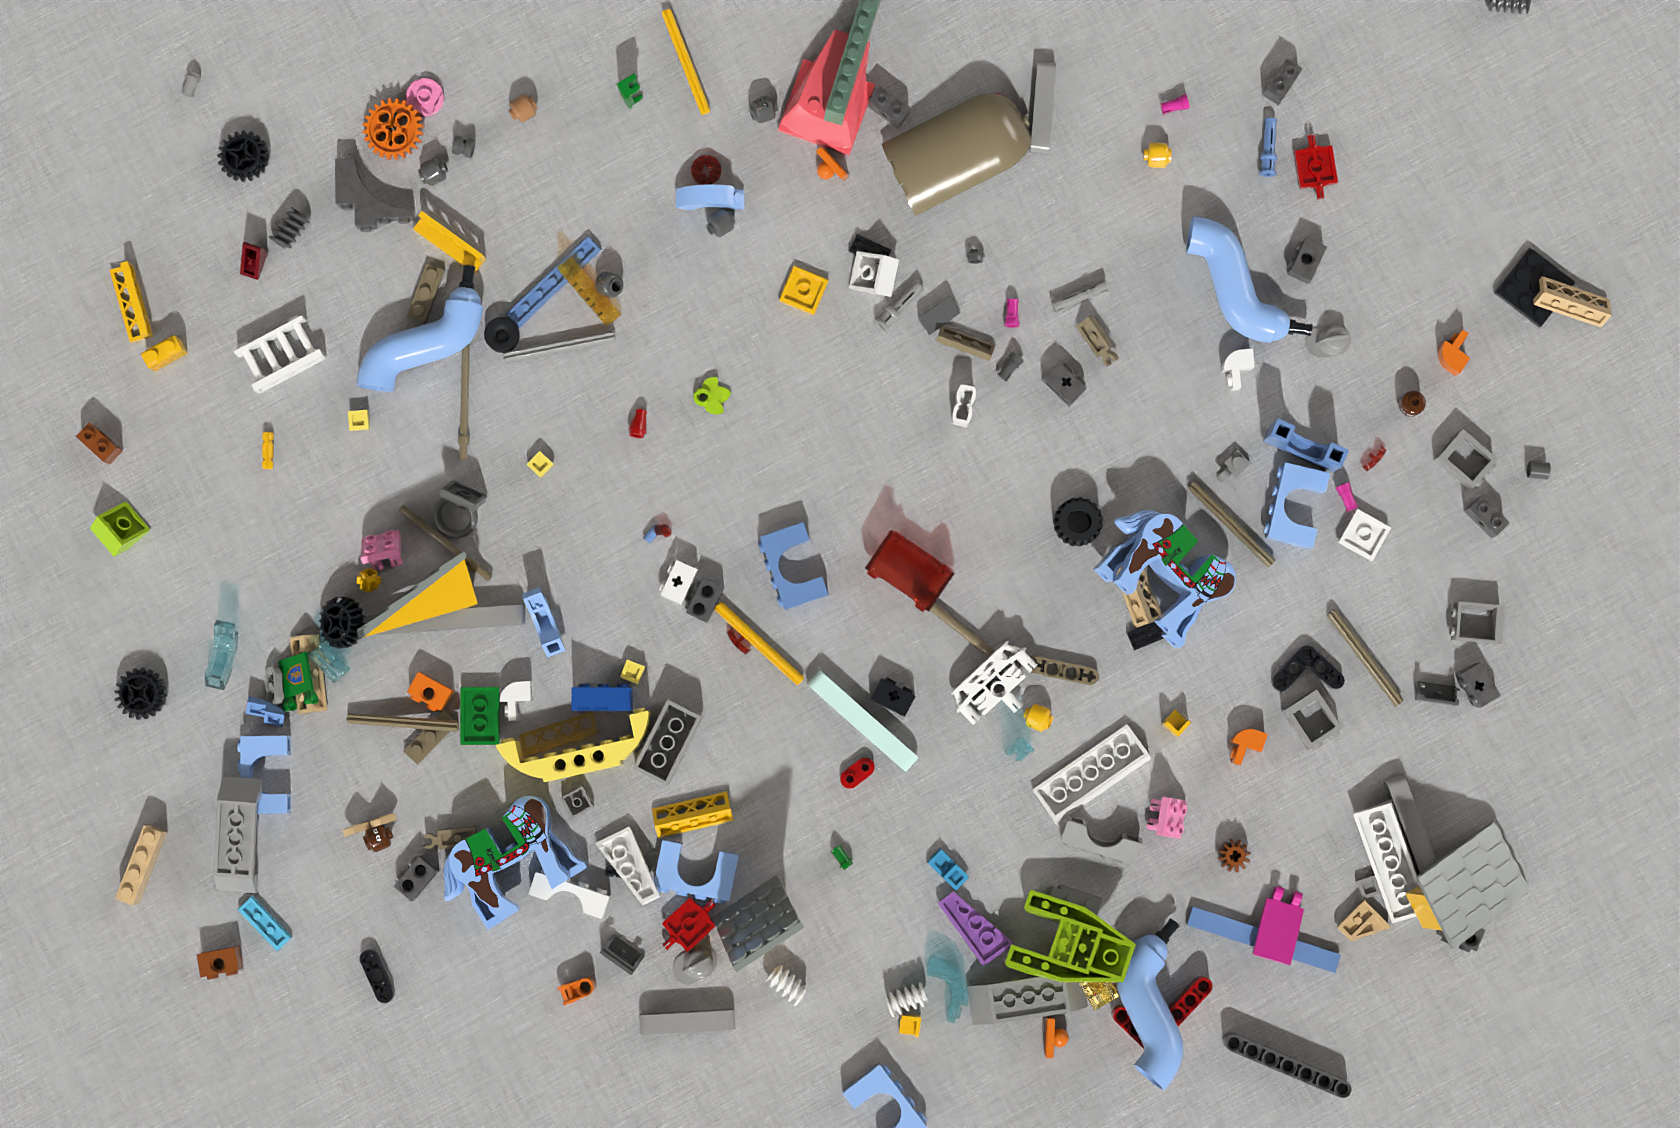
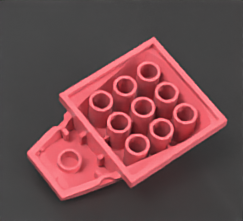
M835 29L813 62L806 59L803 60L778 131L849 156L875 84L866 81V67L868 65L870 42L868 41L843 124L838 125L824 121L826 106L849 36L848 33Z

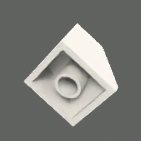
M857 251L849 289L891 297L899 259Z

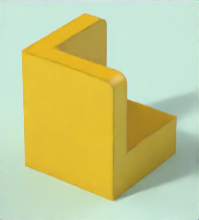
M1173 710L1161 724L1175 737H1179L1191 722L1186 720L1179 712Z
M903 1013L900 1019L899 1033L919 1037L921 1015Z

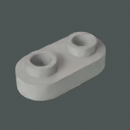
M268 667L265 671L266 700L274 705H280L284 699L283 673L278 667Z

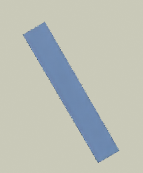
M587 236L506 313V316L518 328L522 327L602 250Z

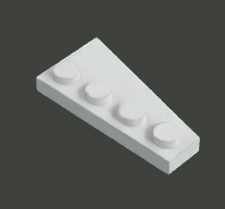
M627 827L595 843L642 905L661 897L631 827Z

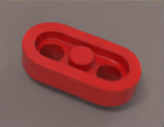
M869 758L859 759L841 774V784L848 789L855 788L874 772L875 765L873 761ZM862 764H868L869 769L863 771L861 769ZM849 775L854 778L851 783L846 781V777Z

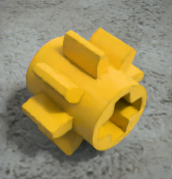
M367 568L360 571L356 584H360V589L364 592H373L381 584V577L377 576L378 572L376 570Z

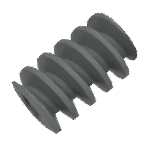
M1489 0L1488 10L1491 11L1493 6H1495L1496 12H1499L1500 8L1503 7L1504 13L1507 12L1508 8H1511V13H1514L1516 8H1518L1519 14L1522 13L1523 9H1526V14H1528L1531 0Z
M293 207L291 208L294 212L287 211L290 218H282L285 225L279 223L280 231H273L276 237L269 236L271 240L284 249L285 247L292 248L289 241L296 242L294 235L301 236L298 229L305 230L302 223H310L303 214Z

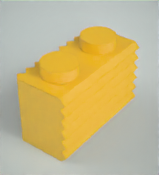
M172 335L140 354L147 367L157 372V370L164 368L167 364L174 363V360L177 361V359L184 357L188 352L180 338Z

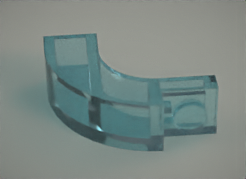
M216 620L214 624V649L210 663L205 671L206 687L224 690L228 683L238 645V631H235V624Z
M931 955L926 975L939 978L949 985L952 998L946 1020L955 1023V1020L960 1018L962 1011L959 1004L964 1006L968 1004L966 982L955 965L944 958Z

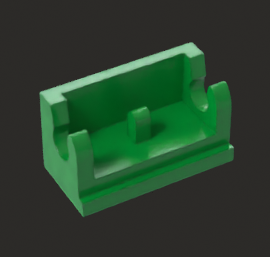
M635 73L616 84L619 94L629 109L632 108V105L642 100L643 95H639L636 98L632 96L640 90Z

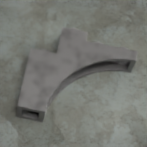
M335 158V204L342 210H353V207H355V226L361 232H372V229H377V222L380 224H391V221H398L400 224H408L410 221H415V212L412 209L390 206L375 198L367 190L359 174L358 162L354 158Z

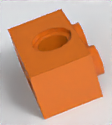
M418 672L407 693L411 694L410 698L418 703L422 700L428 704L427 708L437 712L438 710L443 711L454 690ZM428 688L434 690V696L430 699L425 695Z

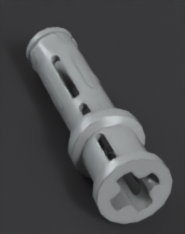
M915 281L892 306H887L885 308L886 311L879 318L874 319L875 323L883 331L887 332L888 327L895 320L899 319V314L924 288ZM912 293V295L902 304V302Z

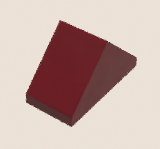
M243 242L240 274L258 280L268 252L262 247Z

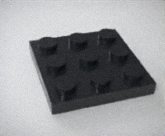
M1529 248L1494 294L1540 328L1553 311L1534 305L1533 299L1540 292L1539 279L1543 276L1573 286L1575 281L1532 248Z

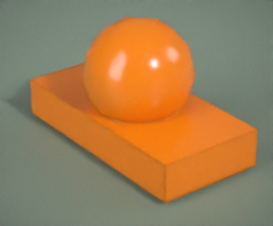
M820 147L816 151L824 160L817 167V174L820 178L827 180L832 178L835 173L844 181L849 177V174L825 148Z
M1047 1017L1044 1055L1046 1058H1053L1054 1046L1058 1048L1064 1047L1068 1043L1069 1035L1062 1028L1055 1029L1054 1017Z

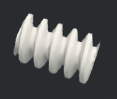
M780 964L770 973L765 982L771 980L769 987L777 985L776 992L783 990L782 997L789 994L788 1001L790 1002L795 999L794 1006H796L807 992V984L800 986L801 979L794 981V974L788 977L789 970L786 969L782 972L783 965Z
M918 982V989L911 985V991L904 987L903 994L896 990V996L890 992L889 999L885 997L892 1017H895L896 1010L902 1015L903 1008L910 1012L911 1005L916 1010L918 1003L924 1007L925 1000L927 1001L921 982Z

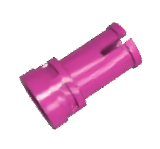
M1186 94L1160 103L1163 115L1177 110L1190 109Z
M1007 299L1005 327H1020L1018 299Z
M1350 482L1335 487L1338 495L1343 500L1346 511L1358 507L1351 492L1353 490L1351 489Z

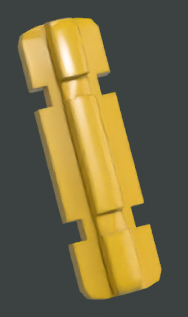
M272 432L262 433V440L264 441L262 443V468L268 470L273 468V461L271 459H273L272 441L274 434Z

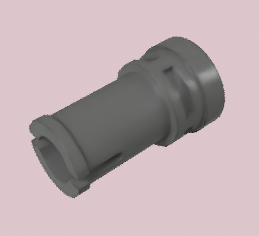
M1012 352L1009 359H1007V363L997 375L1007 382L1015 369H1018L1024 360Z

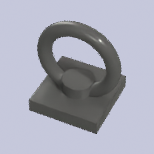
M452 480L441 489L439 494L441 498L434 507L433 518L437 528L443 534L452 538H462L468 536L475 529L478 522L477 509L485 503L487 495ZM451 501L454 506L468 509L470 513L468 526L459 531L449 529L441 518L443 506Z

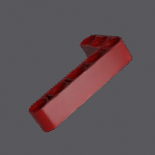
M1204 976L1196 977L1168 1006L1171 1013L1174 1009H1179L1181 1012L1180 1016L1174 1019L1177 1026L1212 991L1213 985L1208 978ZM1204 980L1207 982V988L1201 991L1198 989V984ZM1187 995H1193L1194 1001L1192 1004L1187 1005L1185 1003ZM1122 1005L1115 1006L1111 1012L1113 1020L1144 1049L1138 1033H1131L1130 1031L1133 1023L1125 1007ZM1119 1010L1126 1012V1016L1122 1020L1116 1018V1013Z

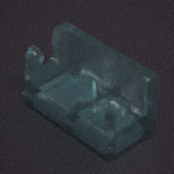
M323 640L308 656L330 681L335 683L351 669L327 645L326 640Z
M1017 737L1004 753L1007 756L1015 753L1019 755L1015 761H1022L1029 753H1033L1035 749L1022 737Z

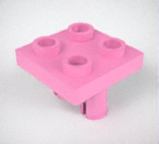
M388 530L383 534L368 535L362 538L361 560L363 564L370 562L372 569L376 571L377 566L379 571L384 568L382 559L389 558L392 567H396L395 563H397V566L402 565L403 561L400 557L401 534L399 530Z
M1163 796L1162 800L1153 798L1150 803L1157 804V806L1150 805V810L1159 811V819L1150 817L1147 822L1154 823V825L1147 824V829L1155 830L1156 835L1181 839L1184 831V816L1187 813V801Z

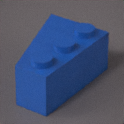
M578 684V687H571V711H633V688H628V684H617V687H609V684H598V687H590V684Z

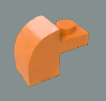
M1464 330L1458 333L1454 332L1448 340L1449 342L1445 340L1438 349L1440 364L1454 376L1460 374L1470 360L1469 356L1459 350V347L1469 335Z
M1244 729L1235 733L1230 739L1231 743L1237 744L1236 748L1233 747L1230 752L1229 758H1232L1231 763L1241 765L1247 748L1256 752H1262L1268 734L1255 729Z

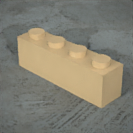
M152 825L143 826L115 899L132 906L140 903L168 831Z

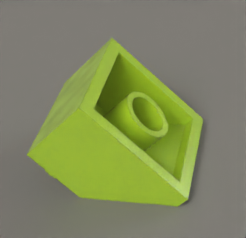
M126 501L98 515L90 527L91 531L114 557L128 550L150 531V528Z

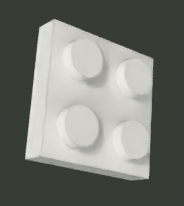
M1356 509L1338 543L1367 560L1373 561L1391 527Z

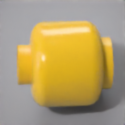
M1152 142L1149 144L1148 149H1144L1143 160H1147L1149 167L1165 168L1167 163L1171 162L1172 150L1166 143Z
M1033 704L1031 708L1027 707L1023 716L1026 719V726L1039 732L1045 729L1048 730L1054 717L1051 715L1049 708L1039 704Z

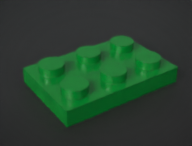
M460 687V745L500 744V687Z

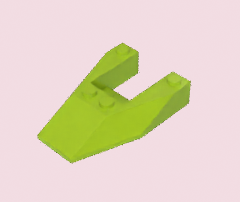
M1030 889L1024 906L1025 911L1060 924L1049 956L1011 944L1005 961L1007 967L1058 982H1124L1136 946L1135 943L1086 907Z

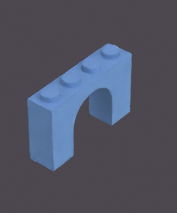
M1279 418L1269 425L1263 442L1332 473L1342 468L1349 452L1348 449L1332 442L1324 445L1310 441L1294 432L1296 426Z
M804 522L760 537L761 542H758L761 553L765 552L767 560H764L767 571H772L773 578L770 580L773 589H778L780 596H777L780 608L784 606V609L788 610L829 596L823 577L796 584L787 581L780 573L779 561L783 553L790 548L810 542Z

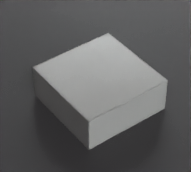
M1375 875L1356 880L1361 899L1364 900L1381 894Z

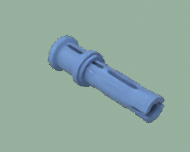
M1266 118L1264 120V148L1260 156L1262 168L1259 175L1274 177L1277 175L1275 171V161L1277 160V155L1275 154L1277 119Z

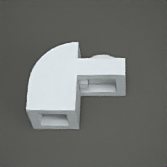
M1253 348L1236 350L1224 360L1221 373L1229 372V375L1226 376V381L1231 391L1241 388L1240 371L1252 370L1255 367Z
M532 681L514 682L506 686L502 691L500 702H508V706H505L504 709L505 717H508V721H518V701H533Z

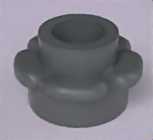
M971 249L966 254V257L968 258V263L979 264L983 262L985 254L981 253L979 249Z

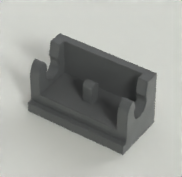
M1418 681L1415 700L1459 706L1457 694L1460 692V689L1455 686Z
M615 934L610 937L600 951V954L630 975L634 973L645 957Z

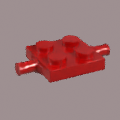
M1308 135L1309 147L1294 151L1299 189H1316L1317 200H1320V198H1325L1323 187L1338 183L1333 146L1316 145L1315 135Z
M690 897L662 923L670 935L662 943L663 946H666V950L676 942L689 952L715 928V924L708 914L716 906L715 903L709 906L713 902L711 899L702 907Z

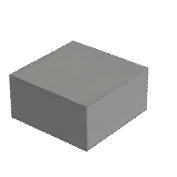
M583 786L561 797L572 819L594 808Z

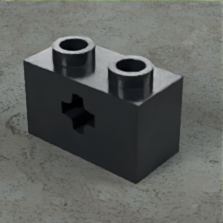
M888 677L885 680L881 678L871 700L905 717L916 697L912 695L914 691L905 686L902 689L895 686L897 682ZM897 691V696L900 698L891 701V697L888 695L889 692Z

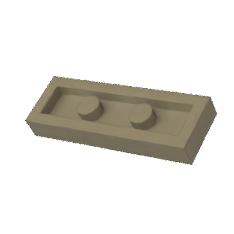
M429 264L425 265L407 318L426 324L445 270Z
M942 325L936 340L945 346L953 347L961 352L969 353L990 361L996 346Z
M443 710L435 718L456 721L446 710ZM424 729L404 752L418 765L451 731Z

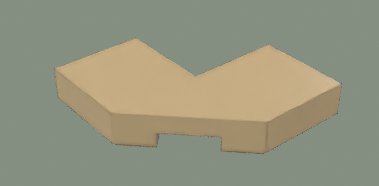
M392 813L345 828L342 831L344 837L397 819L395 814Z

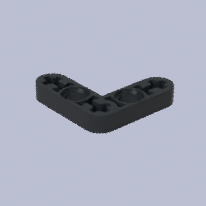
M1303 646L1278 671L1271 682L1275 690L1284 691L1293 684L1306 668L1311 670L1331 689L1341 688L1344 685L1345 679L1313 647ZM1303 650H1304V651L1310 650V654H1309V655H1310L1313 659H1314L1316 656L1318 657V659L1315 660V661L1312 663V666L1309 664L1310 662H1312L1311 659H1309V658H1305V659H1304V658H1303V656H1304V653L1302 652ZM1318 662H1323L1326 665V670L1323 673H1319L1316 670ZM1291 663H1296L1299 666V671L1296 674H1292L1289 671ZM1283 671H1285V673L1288 676L1292 677V679L1290 680L1289 678H1286L1283 682L1285 686L1278 687L1277 678H1284L1285 674H1283ZM1328 673L1333 677L1338 676L1339 684L1332 685L1331 682L1333 680L1329 676L1326 679L1323 676Z

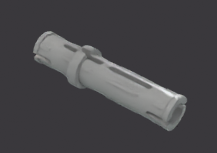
M1103 279L1095 284L1085 285L1084 288L1053 300L1051 304L1054 311L1057 312L1083 300H1091L1093 296L1108 291V287Z

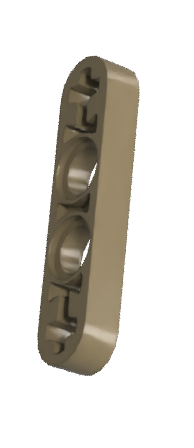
M1030 656L1032 659H1036L1038 664H1042V660L1046 661L1043 667L1044 672H1040V667H1035L1031 673L1085 685H1093L1099 679L1098 672L1093 668L1040 656ZM1049 663L1057 665L1058 670L1055 674H1050L1047 671ZM1068 667L1076 669V676L1074 678L1066 676V669ZM1080 669H1083L1082 673L1089 674V671H1091L1095 679L1088 682V678L1081 677V681L1078 680Z

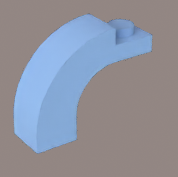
M693 185L676 189V208L695 210L703 207H723L742 210L744 209V190L734 189L733 186Z
M540 587L523 593L522 598L534 621L541 645L547 657L566 651L551 608Z

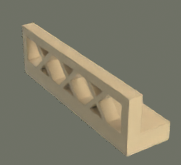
M1543 276L1539 279L1540 292L1533 299L1534 305L1598 327H1602L1611 317L1610 299Z
M1145 568L1140 574L1141 580L1138 579L1137 587L1133 594L1126 595L1122 591L1135 628L1154 622L1162 615ZM1143 589L1147 592V598L1144 597ZM1150 608L1153 609L1155 614V617L1153 618L1150 613Z
M319 634L291 637V657L303 652L308 653L313 688L319 699L316 704H306L307 709H304L305 693L296 695L297 713L327 711ZM297 641H299V643H300V649H299V650H298V647H297Z

